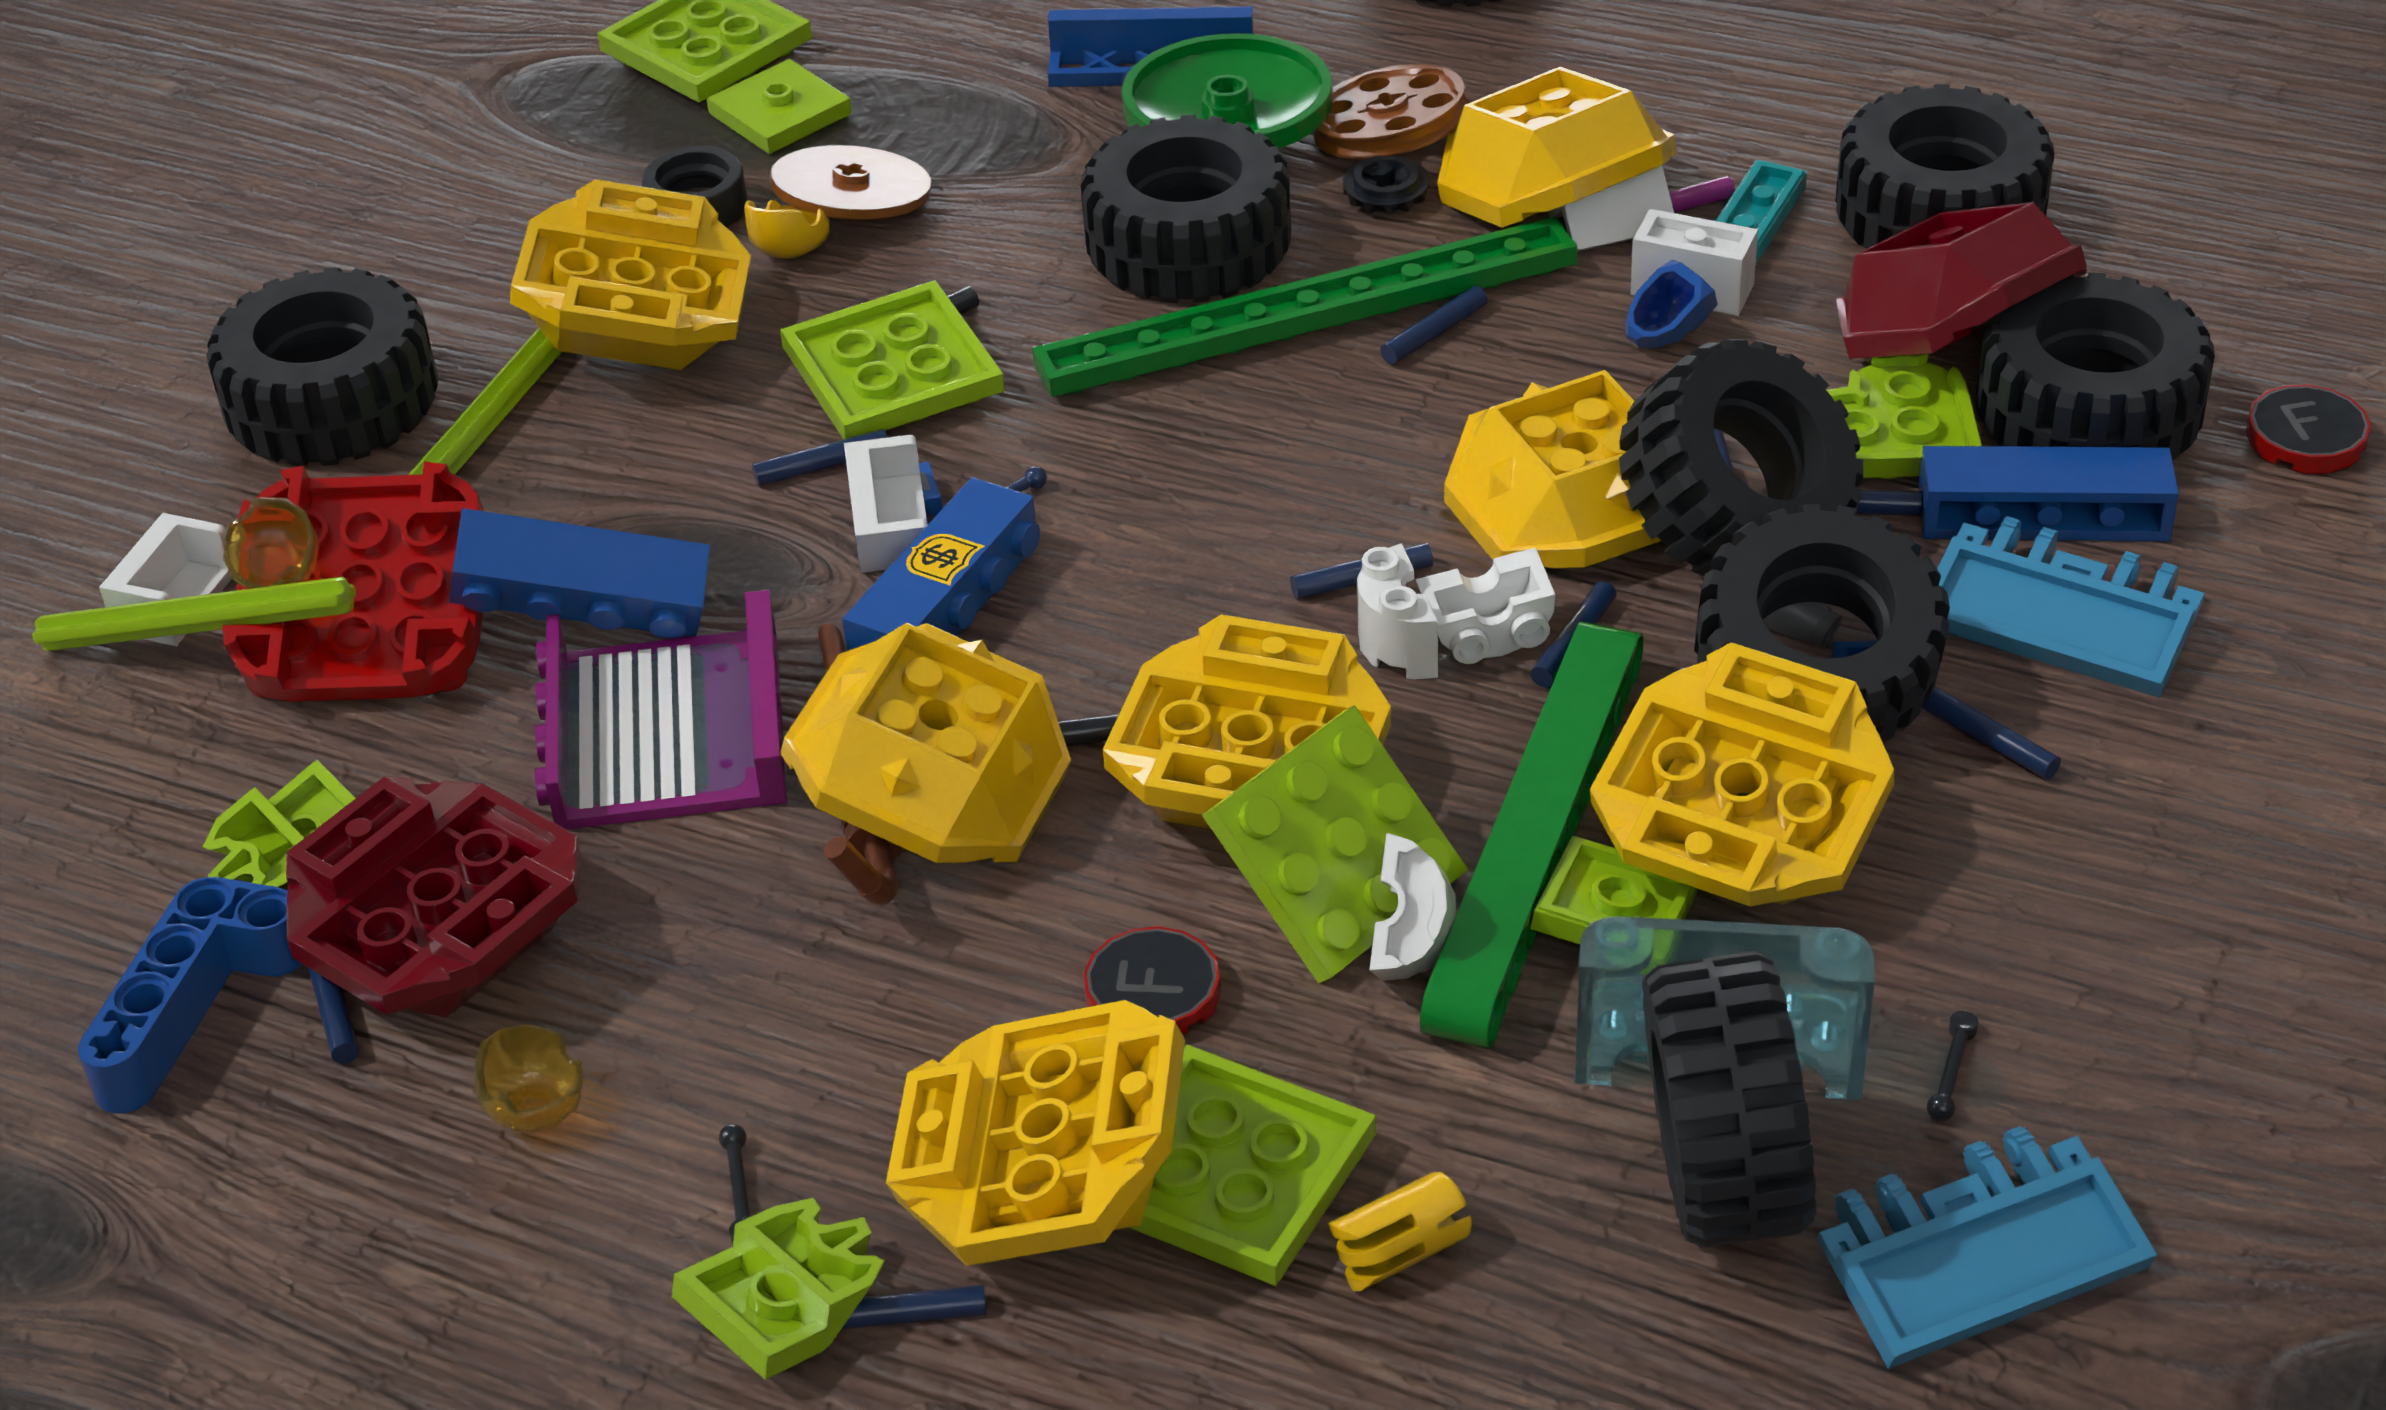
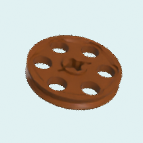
M1427 64L1397 65L1359 74L1332 87L1333 103L1331 111L1325 121L1313 131L1314 141L1324 152L1350 159L1394 156L1425 147L1447 136L1457 128L1464 105L1468 104V100L1464 95V81L1459 74L1448 68Z

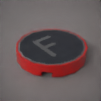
M2309 384L2285 385L2268 390L2253 401L2248 414L2245 432L2249 445L2264 460L2277 465L2278 459L2293 463L2292 471L2299 473L2324 474L2351 467L2360 459L2361 452L2364 449L2366 450L2371 423L2366 411L2358 403L2333 389Z
M1156 926L1131 929L1108 939L1092 953L1083 973L1087 1007L1126 1000L1143 1007L1156 1017L1162 1015L1175 1021L1182 1035L1187 1034L1188 1026L1196 1023L1201 1017L1203 1024L1212 1016L1221 996L1218 961L1205 942L1185 931Z

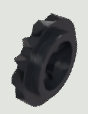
M1375 156L1362 160L1351 166L1343 177V194L1348 196L1350 206L1364 207L1367 214H1372L1378 210L1385 211L1389 216L1391 211L1397 209L1409 212L1413 204L1425 201L1426 191L1429 189L1427 171L1420 164L1399 156Z

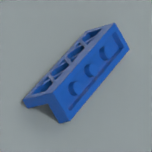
M1253 6L1049 10L1050 59L1048 85L1049 87L1121 86L1120 78L1122 74L1133 68V66L1117 67L1121 63H1134L1136 65L1144 57L1158 49L1195 37L1231 33L1254 34ZM1062 64H1084L1080 68H1061Z

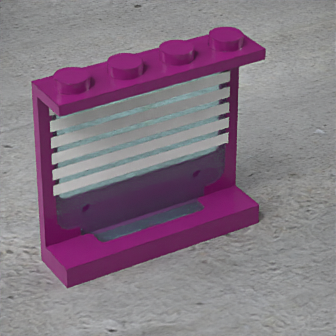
M770 589L745 592L747 630L567 651L559 614L546 616V641L536 642L538 671L540 678H546V682L536 683L535 685L538 715L540 720H546L545 724L535 725V741L539 762H545V767L535 768L534 779L539 806L550 805L555 824L567 830L788 803L785 760L780 754L784 736L778 640Z

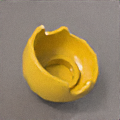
M748 200L745 203L746 226L750 242L768 256L780 259L801 257L818 248L826 240L830 232L829 217L821 209H818L817 214L792 205L781 206L776 200H770L766 209L755 208L753 201Z

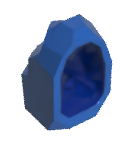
M1675 260L1667 262L1659 267L1637 290L1625 321L1626 338L1638 347L1648 349L1660 348L1670 343L1679 342L1690 330H1696L1718 305L1715 290L1701 276L1682 262Z

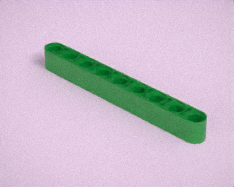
M1582 621L1578 623L1429 979L1420 1013V1032L1422 1034L1487 1049L1493 1046L1538 931L1531 929L1534 910L1571 837H1575L1591 798L1590 788L1606 760L1637 681L1644 649L1643 633Z

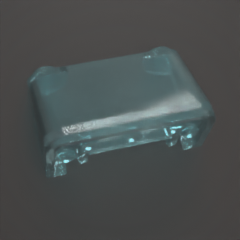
M1621 916L1605 917L1592 922L1583 931L1580 940L1575 1084L1610 1086L1613 1068L1622 1058L1633 1054V1061H1647L1648 1045L1644 1025L1642 980L1655 966L1755 951L1771 958L1779 973L1780 985L1784 989L1789 1018L1793 1025L1796 1039L1795 1045L1801 1070H1804L1805 1063L1818 1071L1825 1082V1098L1861 1100L1875 984L1872 947L1859 934L1851 930L1832 927Z

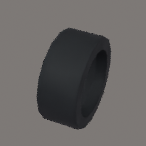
M688 146L668 151L654 159L643 172L642 187L677 193L692 188H712L689 195L705 197L718 213V221L725 227L737 222L745 212L744 207L747 201L743 167L735 155L724 149L710 146Z

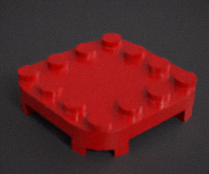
M424 461L423 474L335 478H309L303 465L280 470L283 477L282 480L264 489L252 503L248 500H243L237 516V521L243 531L236 590L337 577L346 578L348 583L354 585L356 589V596L353 598L354 609L347 614L268 624L222 625L224 646L253 695L260 698L289 702L414 698L438 693L439 691H454L466 682L468 677L467 669L474 662L480 643L483 612L471 610L461 604L449 603L462 508L479 511L485 510L477 491H474L468 482L450 473L447 464Z

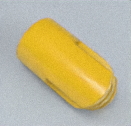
M1431 1172L1328 1223L1331 1234L1336 1239H1339L1336 1249L1340 1261L1347 1266L1345 1276L1353 1292L1362 1291L1468 1237L1472 1227L1471 1216L1469 1215L1457 1221L1450 1217L1467 1204L1460 1189L1450 1177L1443 1172Z

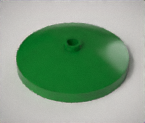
M1240 33L1195 37L1158 49L1133 66L1122 85L1123 113L1129 127L1135 124L1142 127L1150 124L1152 119L1166 117V120L1181 119L1180 115H1196V119H1209L1210 116L1225 118L1226 122L1232 125L1240 122L1250 126L1255 134L1261 132L1280 149L1308 136L1328 117L1333 103L1332 77L1327 65L1315 53L1284 39Z

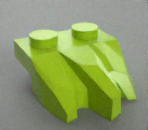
M315 760L268 800L256 787L252 788L216 818L203 848L227 854V856L208 874V877H220L288 890L286 852L356 798L318 760Z
M814 1198L773 1206L735 1224L733 1247L675 1273L672 1298L766 1380L823 1352L833 1342L873 1285L885 1260L875 1255H866L871 1231L864 1217L830 1225L818 1224L821 1208Z

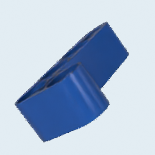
M203 877L184 885L176 893L78 1045L80 1061L95 1101L102 1110L110 1113L124 1114L141 1108L153 1098L232 971L262 976H281L293 972L302 965V963L292 957L287 941L288 890L220 877Z

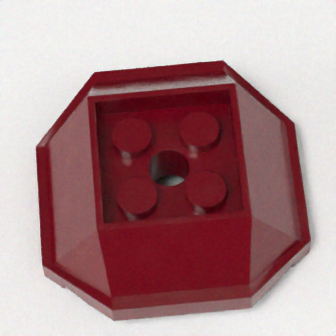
M2034 202L1941 212L1855 255L1845 295L1836 299L1842 335L1849 359L1934 353L1971 334V327L1984 323L2012 305L2074 274V277L2085 275L2087 273V264L2082 246L2071 245Z
M384 776L286 852V878L288 882L287 941L292 957L386 1015L403 1009H409L448 1018L548 934L555 926L558 918L578 902L581 852L577 835L483 783L439 781L415 785L413 778Z

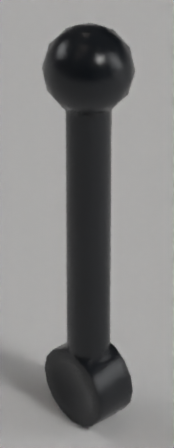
M1958 1011L1950 1017L1949 1032L1953 1039L1938 1092L1931 1096L1927 1102V1112L1936 1121H1946L1955 1112V1103L1951 1096L1967 1040L1974 1038L1978 1029L1977 1017L1968 1011Z
M738 1124L724 1126L719 1134L720 1145L727 1150L734 1204L735 1221L729 1227L732 1244L735 1224L750 1217L741 1148L746 1143L747 1134L743 1127Z

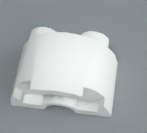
M1402 543L1389 548L1374 547L1369 549L1362 557V569L1357 577L1360 651L1371 665L1378 667L1380 661H1383L1390 666L1405 668L1406 678L1408 679L1438 678V620L1425 593L1416 594L1414 590L1406 587L1407 582L1414 580V569Z
M1536 547L1494 558L1491 569L1479 577H1464L1457 568L1416 579L1421 594L1425 593L1438 620V637L1441 643L1452 651L1454 658L1460 663L1473 664L1483 658L1504 656L1522 647L1532 648L1544 642L1550 634L1548 622L1554 613L1556 594Z
M1387 833L1381 882L1384 885L1390 886V891L1398 895L1399 904L1391 918L1375 922L1370 971L1381 981L1407 979L1417 973L1426 972L1434 968L1457 914L1455 893L1445 872L1436 861L1412 840Z

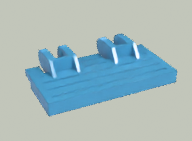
M2006 516L1990 547L1985 546L1988 539V529L1963 522L1957 536L1952 537L1937 568L1941 574L1939 586H1942L1947 591L1950 610L1947 618L1950 624L1949 634L2161 698L2204 601L2203 592L2179 585L2172 600H2170L2177 582L2179 566L2164 562L2155 575L2149 593L2132 589V585L2137 581L2141 569V555L2126 551L2117 566L2111 582H2107L2104 579L2108 572V564L2056 550L2054 554L2059 535L2056 530L2043 527L2034 541L2028 558L2013 554V549L2018 545L2021 536V520Z
M2018 1126L2003 1133L2004 1138L2002 1140L2004 1142L2005 1155H2007L2009 1162L2012 1163L2013 1170L2022 1183V1186L2017 1188L2013 1185L1999 1159L1995 1157L1990 1145H1986L1985 1141H1978L1967 1145L1964 1148L1963 1161L1969 1176L1921 1195L1919 1201L1930 1218L1929 1221L1925 1220L1911 1193L1907 1191L1906 1185L1903 1184L1901 1178H1898L1897 1174L1894 1175L1892 1173L1875 1181V1194L1877 1195L1881 1210L1885 1212V1217L1895 1233L1885 1237L1870 1208L1867 1207L1865 1199L1861 1197V1193H1858L1856 1189H1849L1835 1196V1210L1841 1224L1819 1232L1817 1241L1888 1369L2151 1266L2157 1253L2099 1157L2093 1159L2090 1157L2078 1135L2053 1144L2048 1149L2047 1153L2059 1171L2055 1173L2039 1144H2036L2034 1136L2030 1134L2029 1130L2025 1129V1126Z

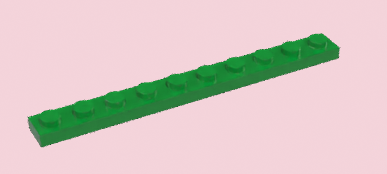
M1555 217L1035 346L1032 347L1033 363L1051 397L1062 394H1074L1086 388L1118 380H1129L1137 375L1169 367L1184 366L1193 361L1224 353H1236L1244 348L1275 340L1291 339L1296 335L1327 327L1342 326L1350 321L1382 313H1394L1402 308L1421 303L1445 300L1453 295L1464 293L1473 286L1481 288L1496 287L1504 282L1536 274H1547L1556 269L1577 264V245Z

